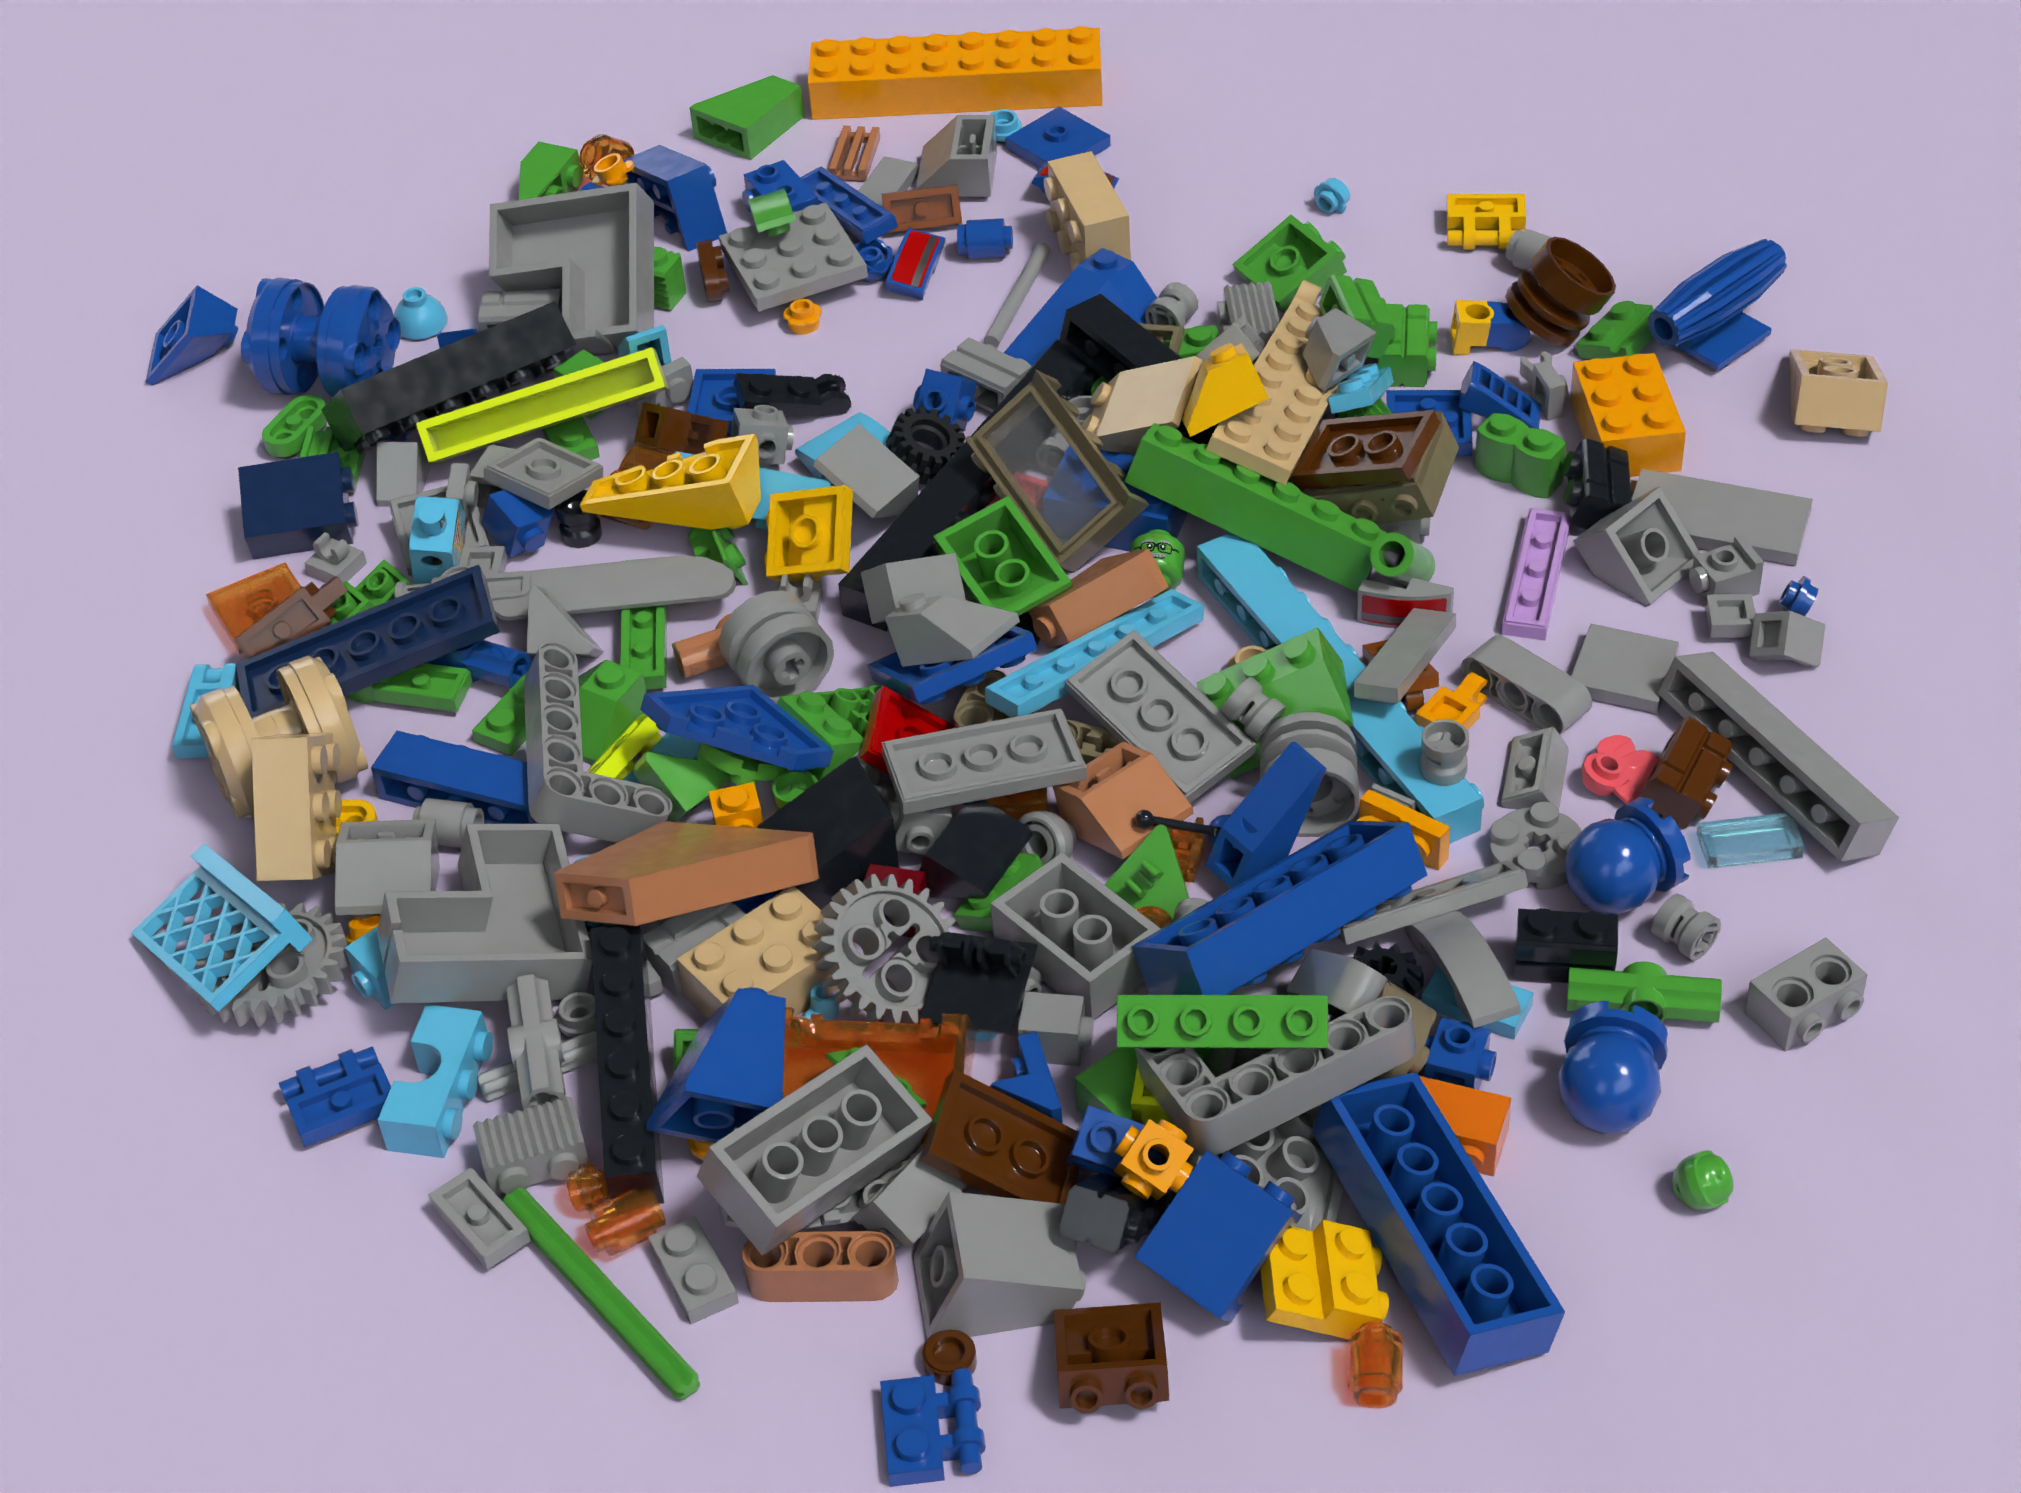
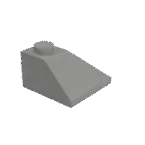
M1660 486L1600 519L1573 540L1595 578L1644 606L1651 604L1687 575L1693 567L1694 555L1700 554Z
M915 593L902 598L898 602L900 607L885 617L902 667L974 659L1020 622L1018 614L946 595L925 597L924 593Z

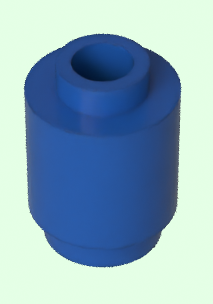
M1004 218L967 220L966 224L957 225L959 256L968 255L969 259L1006 257V249H1013L1012 226H1005Z

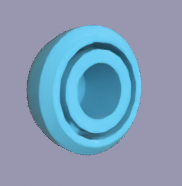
M419 287L410 288L403 293V299L398 303L394 311V317H397L400 322L401 337L411 340H423L435 336L444 329L448 322V316L444 307L436 298L426 294L425 290Z

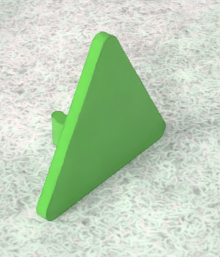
M1162 824L1157 825L1105 883L1106 887L1142 915L1174 922V911L1178 903L1190 898L1169 830Z

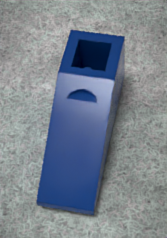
M1291 742L1222 825L1205 866L1232 889L1286 858L1291 851L1327 768L1298 743Z

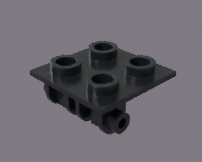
M943 932L940 936H933L929 949L931 955L937 956L938 963L919 1021L927 1024L1011 1036L1038 945L951 932Z

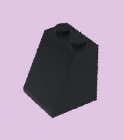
M857 756L847 759L757 826L760 829L813 833L819 879L795 887L820 910L832 901L831 898L842 888L845 889L854 880L859 879L863 883L870 864L899 868L893 816ZM785 889L777 890L775 892L779 894Z

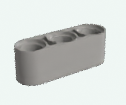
M1494 635L1462 660L1461 671L1464 678L1473 672L1487 679V684L1481 689V693L1540 730L1554 726L1557 732L1561 734L1592 707V697L1580 681L1505 636Z
M1310 948L1286 992L1289 995H1328V1015L1338 1018L1377 999L1388 979L1378 971L1353 958Z

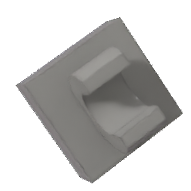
M326 532L313 543L316 553L304 563L308 576L325 583L334 576L338 577L342 583L345 580L348 582L367 564L364 551L348 545L343 539L340 541L333 538L330 539L329 534Z
M782 574L778 582L777 591L783 590L796 595L818 622L823 597L821 582H813V578L810 575H804L803 582L788 581V575Z

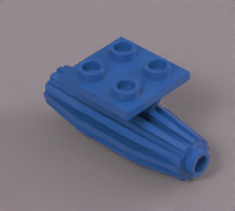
M1761 239L1720 256L1681 282L1649 314L1650 316L1647 320L1649 323L1648 329L1653 334L1654 340L1660 342V345L1663 347H1676L1716 371L1771 335L1772 328L1743 313V310L1756 302L1785 272L1787 263H1785L1786 255L1783 248L1772 240Z

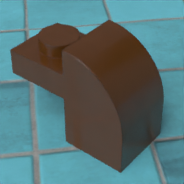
M643 402L634 442L669 451L696 455L705 452V443L727 438L729 422Z

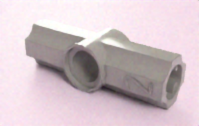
M534 974L519 976L512 985L506 987L508 1013L511 1020V1027H507L513 1067L518 1073L520 1096L524 1110L526 1107L533 1108L536 1104L542 1106L546 1101L553 1103L555 1099L563 1100L565 1098V1083L563 1071L561 1070V1063L565 1061L558 1021L553 1015L548 980L537 978Z

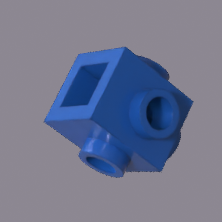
M926 369L922 385L917 388L914 395L913 405L915 413L918 407H925V411L928 414L931 409L938 410V417L943 418L946 414L951 417L950 425L957 422L961 427L960 429L965 430L967 422L972 419L975 412L976 401L973 397L977 383L964 377Z
M1441 1017L1435 1036L1429 1035L1424 1045L1430 1050L1425 1064L1424 1077L1479 1090L1482 1080L1490 1082L1497 1059V1052L1489 1050L1491 1029L1483 1027L1473 1028L1469 1022H1459Z

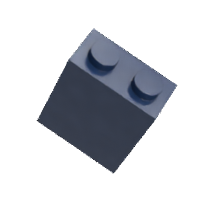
M338 452L238 467L244 539L253 559L314 550L313 543L324 532L329 534L330 539L333 538L338 541L343 539L347 544H353L352 527H358L359 522L355 502H349L348 492L355 491L354 478L351 467H343Z

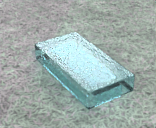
M1788 813L1700 822L1697 827V837L1708 869L1803 858L1805 846L1794 818Z

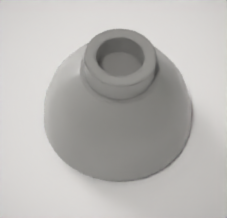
M1034 811L1026 813L1018 820L1028 826L1033 833V836L1020 853L1038 854L1043 865L1060 853H1064L1069 858L1071 857L1076 841V833L1073 826L1060 816L1047 811Z

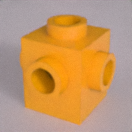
M1149 1119L1141 1130L1131 1125L1114 1152L1121 1156L1122 1159L1114 1172L1123 1177L1121 1184L1132 1193L1146 1200L1151 1196L1158 1201L1168 1189L1176 1194L1179 1192L1194 1166L1186 1162L1194 1148L1185 1143L1187 1135L1172 1123L1161 1119L1156 1124ZM1153 1147L1167 1157L1165 1164H1153L1148 1158L1149 1149Z

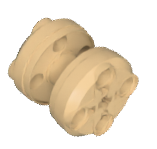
M307 655L287 663V666L277 669V679L285 705L251 718L235 686L223 690L219 688L203 694L198 702L189 705L220 789L225 799L229 801L238 819L242 817L254 818L251 739L282 734L333 733V743H337L340 750V766L338 771H334V783L339 785L357 778L359 772L368 769L367 759L349 715L341 687L335 675L330 673L320 657L313 658Z

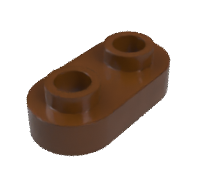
M711 239L696 242L707 302L723 300L722 292L729 291L726 269L724 268L721 247H713Z

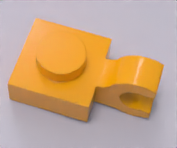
M1471 672L1454 692L1442 686L1416 713V724L1425 728L1428 724L1437 720H1452L1465 726L1468 731L1480 718V708L1487 700V695L1480 692L1487 684V679Z

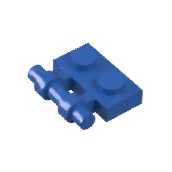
M373 1046L356 1053L352 1049L338 1054V1060L315 1069H311L310 1065L295 1071L297 1076L278 1083L304 1147L379 1117L391 1085L381 1063L378 1061Z
M969 1369L953 1371L951 1373L952 1388L948 1392L936 1393L934 1375L880 1381L890 1487L944 1481L943 1461L959 1460L960 1470L965 1474H975L982 1470L981 1454L985 1451L986 1445L984 1432L978 1427L976 1412L981 1408L980 1391L978 1387L973 1385V1376ZM955 1417L956 1430L952 1434L940 1435L939 1419Z

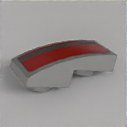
M1411 578L1406 589L1363 579L1358 589L1357 622L1373 626L1398 628L1413 608L1453 613L1454 588L1416 578Z

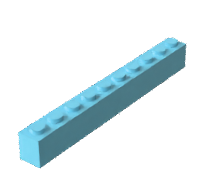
M1232 533L1198 545L1197 578L1256 646L1268 650L1318 627L1342 659L1354 724L1350 729L1356 738L1357 764L1377 785L1415 800V811L1450 826L1449 844L1480 831L1482 809L1484 808V798L1480 789L1474 783H1469L1465 778L1459 783L1450 786H1439L1430 783L1423 777L1420 761L1423 753L1421 740L1424 727L1418 726L1407 714L1406 708L1401 701L1397 704L1354 697V682L1366 666L1359 660L1355 649L1350 644H1345L1335 633L1331 622L1325 617L1322 618L1311 606L1307 595L1304 592H1299L1291 584L1283 568L1280 566L1276 567L1267 557L1264 548Z

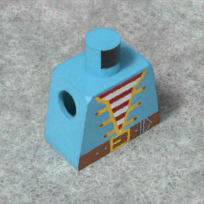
M425 496L416 498L409 542V556L414 584L431 583L433 577H440L446 570L459 565L468 523L460 500ZM432 556L439 558L442 564L430 565L433 563Z

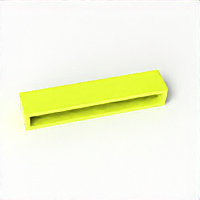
M651 347L417 422L416 426L428 462L439 463L486 448L489 444L495 445L667 390L668 386L657 352Z

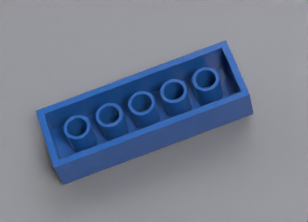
M1350 820L1131 947L1150 995H1229V993L1239 987L1251 986L1261 982L1267 977L1266 971L1274 966L1298 960L1304 955L1303 949L1311 944L1335 938L1341 933L1340 927L1348 922L1359 921L1372 916L1377 911L1375 906L1385 900H1393L1407 895L1412 891L1411 885L1428 876L1409 822Z
M1417 1072L1363 1083L1321 1104L1312 1133L1453 1375L1457 1376L1549 1353L1564 1317L1565 1310Z

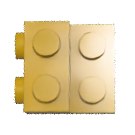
M846 485L770 494V508L766 516L768 544L764 556L767 578L778 583L782 574H786L789 578L788 581L803 582L804 575H810L813 578V582H820L821 576L849 573L853 489Z
M1322 1220L1313 1231L1288 1226L1260 1268L1266 1321L1363 1342L1373 1329L1383 1322L1389 1308L1388 1295L1386 1292L1378 1290L1376 1278L1382 1266V1252L1380 1248L1372 1246L1370 1230L1328 1220Z

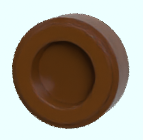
M953 1329L939 1331L930 1336L923 1346L922 1358L925 1373L927 1376L934 1375L935 1382L938 1384L951 1386V1373L957 1369H969L972 1374L976 1369L977 1356L975 1344L964 1332Z

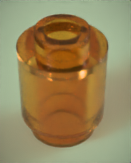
M634 1188L589 1210L591 1221L584 1224V1227L596 1252L605 1249L607 1254L613 1257L648 1240V1236L657 1233L656 1229L666 1225V1220L661 1206L651 1189L646 1188L638 1192Z
M1368 1322L1349 1335L1348 1388L1353 1392V1400L1358 1405L1375 1409L1390 1407L1396 1403L1397 1394L1403 1389V1337L1386 1323Z

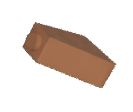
M1149 548L1100 559L1071 579L1073 587L1032 608L1028 613L1033 620L1035 633L1045 642L1047 647L1065 645L1143 603L1169 586Z

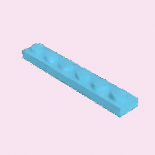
M1170 589L985 687V703L1009 717L1031 714L1068 694L1065 688V681L1133 630L1142 636L1152 647H1155L1203 621L1204 605Z

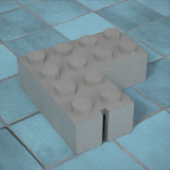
M637 183L490 204L489 277L504 291L543 290L562 287V316L577 344L572 350L577 354L584 349L594 356L613 353V346L617 348L625 337L654 328V201Z
M466 824L458 860L463 891L385 892L377 936L383 964H386L384 972L391 1003L507 1001L506 987L512 985L517 977L534 974L537 978L548 980L551 1000H563L569 994L586 992L593 961L592 948L585 921L561 919L554 872L570 865L559 824Z

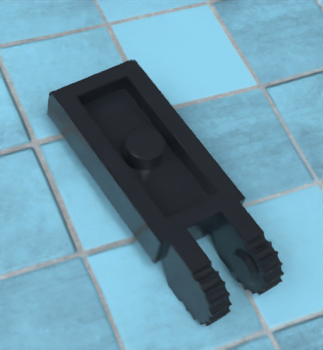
M736 373L733 383L740 408L754 409L757 405H769L783 411L784 415L818 417L819 415H842L849 411L852 404L849 395L844 393L846 384L843 377L836 374H823L814 379V377Z

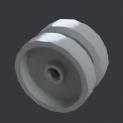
M783 590L766 591L746 600L727 619L719 639L721 656L736 673L744 686H756L776 704L780 696L796 695L805 691L811 692L829 672L834 657L833 642L798 597Z

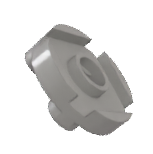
M1537 802L1531 808L1512 811L1495 821L1491 826V865L1506 860L1512 862L1525 871L1528 882L1536 883V889H1553L1567 883L1563 865L1569 843L1582 830L1574 820L1565 814L1559 813L1557 806L1549 802ZM1539 844L1545 846L1546 851L1541 852L1537 848H1527L1529 845Z

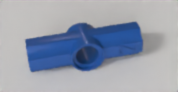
M486 640L475 642L448 653L441 658L426 662L434 665L468 669L471 673L472 683L482 679L512 688L523 675H526L531 666L528 653Z

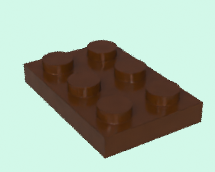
M1434 410L1323 420L1295 467L1291 479L1299 489H1324L1336 486H1362L1365 484L1409 481L1438 429L1440 421Z
M956 1069L946 1077L920 1161L990 1196L1066 1204L1069 1189L1075 1185L1079 1167L1066 1163L1076 1130Z

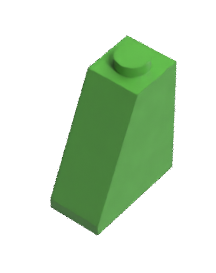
M774 75L695 103L689 108L694 139L752 160L805 117L801 85Z

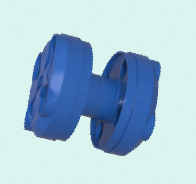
M264 278L257 286L256 298L249 313L247 328L241 341V356L243 361L249 364L252 374L261 387L269 393L284 395L303 394L313 386L319 375L322 386L327 394L334 397L340 389L381 373L385 366L393 368L395 352L400 343L401 327L398 318L394 317L387 300L374 287L358 285L338 287L331 293L324 306L320 292L311 283L303 282L299 279Z

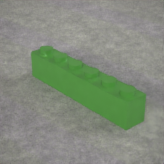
M1154 423L1142 437L1124 481L1125 483L1357 593L1363 579H1369L1374 568L1370 559L1372 545L1380 536L1387 533L1381 530L1374 522L1364 518L1357 519L1340 511L1339 507L1330 501L1317 500L1300 492V489L1290 482H1287L1285 486L1206 450L1208 444H1198L1183 437L1181 432L1173 427L1160 426Z

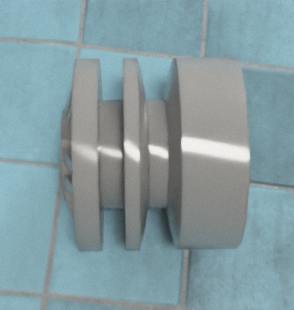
M1319 712L1295 713L1282 717L1267 727L1260 739L1261 778L1291 742L1298 743L1327 768L1297 836L1320 837L1353 820L1359 810V781L1356 738L1350 727L1336 717Z

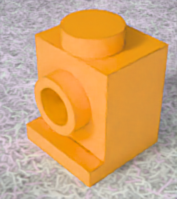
M754 782L708 791L714 825L757 828L763 822Z

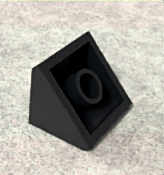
M986 800L964 803L927 851L919 871H925L927 888L930 890L928 898H987L1033 836L1032 831L1028 826Z

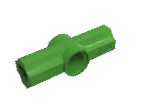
M1647 961L1629 964L1623 971L1569 967L1566 1009L1567 1011H1576L1586 1004L1609 1001L1608 1009H1621L1633 1013L1634 1005L1657 1016L1661 1022L1667 1018L1719 1023L1722 980L1666 975V971L1661 966Z

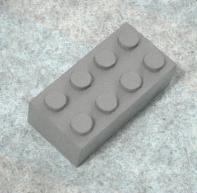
M866 1044L711 1145L696 1177L763 1256L918 1150L933 1120Z

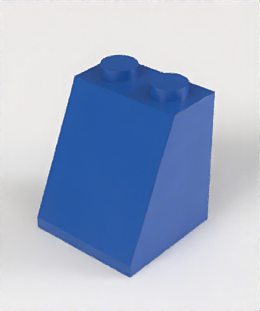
M738 988L698 1030L647 1119L646 1130L715 1144L733 1132L734 1128L741 1127L782 1100L786 998L768 995L765 990L760 988Z

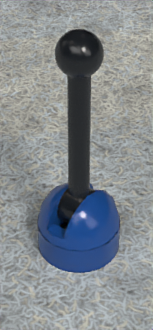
M1140 810L1135 816V823L1143 829L1149 828L1151 825L1157 826L1162 824L1171 829L1206 834L1211 845L1214 846L1222 825L1231 815L1217 816L1209 825L1157 817L1153 816L1148 810Z

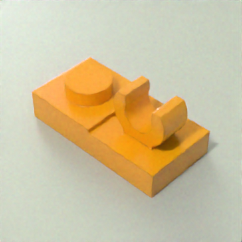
M1370 789L1360 798V813L1356 821L1409 822L1425 865L1439 871L1448 860L1450 826Z

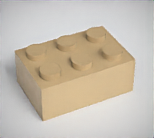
M1090 151L1048 161L1049 177L1044 178V189L1050 201L1051 209L1046 210V221L1050 232L1057 233L1061 252L1063 254L1068 253L1072 272L1080 263L1101 248L1113 251L1131 260L1129 214L1093 152Z
M333 733L282 734L251 739L257 881L313 880L335 873L336 841L338 837L336 835V818H339L341 815L342 798L340 791L335 790L334 771H338L340 766V750L338 744L333 743Z
M793 886L785 889L676 959L684 997L708 1020L738 988H760L765 990L768 995L786 998L785 1023L810 1007L812 987L823 983L831 976L829 970L815 968V964L825 957V953L812 949V945L823 937L814 930L815 925L824 918L820 913L821 910L800 890ZM837 985L827 987L826 996L838 989Z

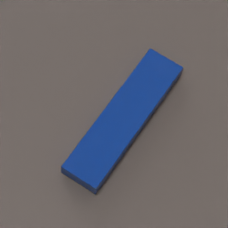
M822 166L800 177L817 195L818 204L827 203L842 228L863 243L868 244L898 227L895 215Z

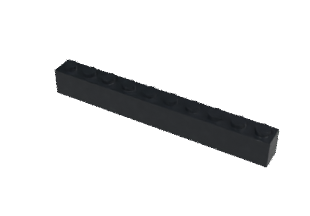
M1056 340L970 437L1032 381L1036 370L1057 379L1062 386L1056 392L1067 401L1077 396H1091L1092 386L1101 375L1061 344L1059 340ZM1039 406L994 448V451L1012 476L1017 471L1025 473L1031 465L1033 466L1037 463L1036 453L1038 448L1046 439L1050 438V434L1056 426L1043 408ZM967 441L839 582L843 616L887 632L888 626L886 622L875 624L871 622L861 572L885 563L939 555L933 536L981 511L997 495L993 488L996 484L990 473L983 472L971 458V454L974 451Z

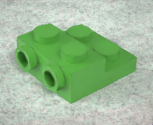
M1291 214L1232 264L1236 273L1248 284L1252 282L1256 285L1259 281L1264 284L1266 281H1269L1272 285L1276 307L1282 312L1286 311L1290 306L1303 280L1321 287V294L1330 276L1333 274L1343 275L1347 272L1343 263L1346 256L1342 249L1332 240L1328 243L1325 242L1318 230L1310 222L1307 221L1303 224Z

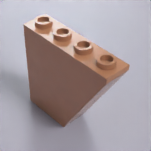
M663 821L554 872L561 919L638 926L813 882L819 879L812 832Z

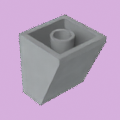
M949 1191L913 1254L926 1338L928 1339L939 1331L950 1329L964 1332L969 1337L1053 1324L1054 1310L1072 1309L1075 1303L1080 1301L1084 1295L1086 1278L1084 1271L1079 1269L1075 1250L1077 1241L1061 1236L1059 1230L1065 1204Z

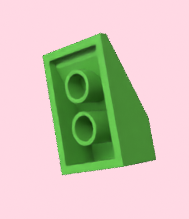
M1009 495L933 536L939 555L956 553L965 598L970 602L1014 612L1020 616L1073 587L1072 581Z

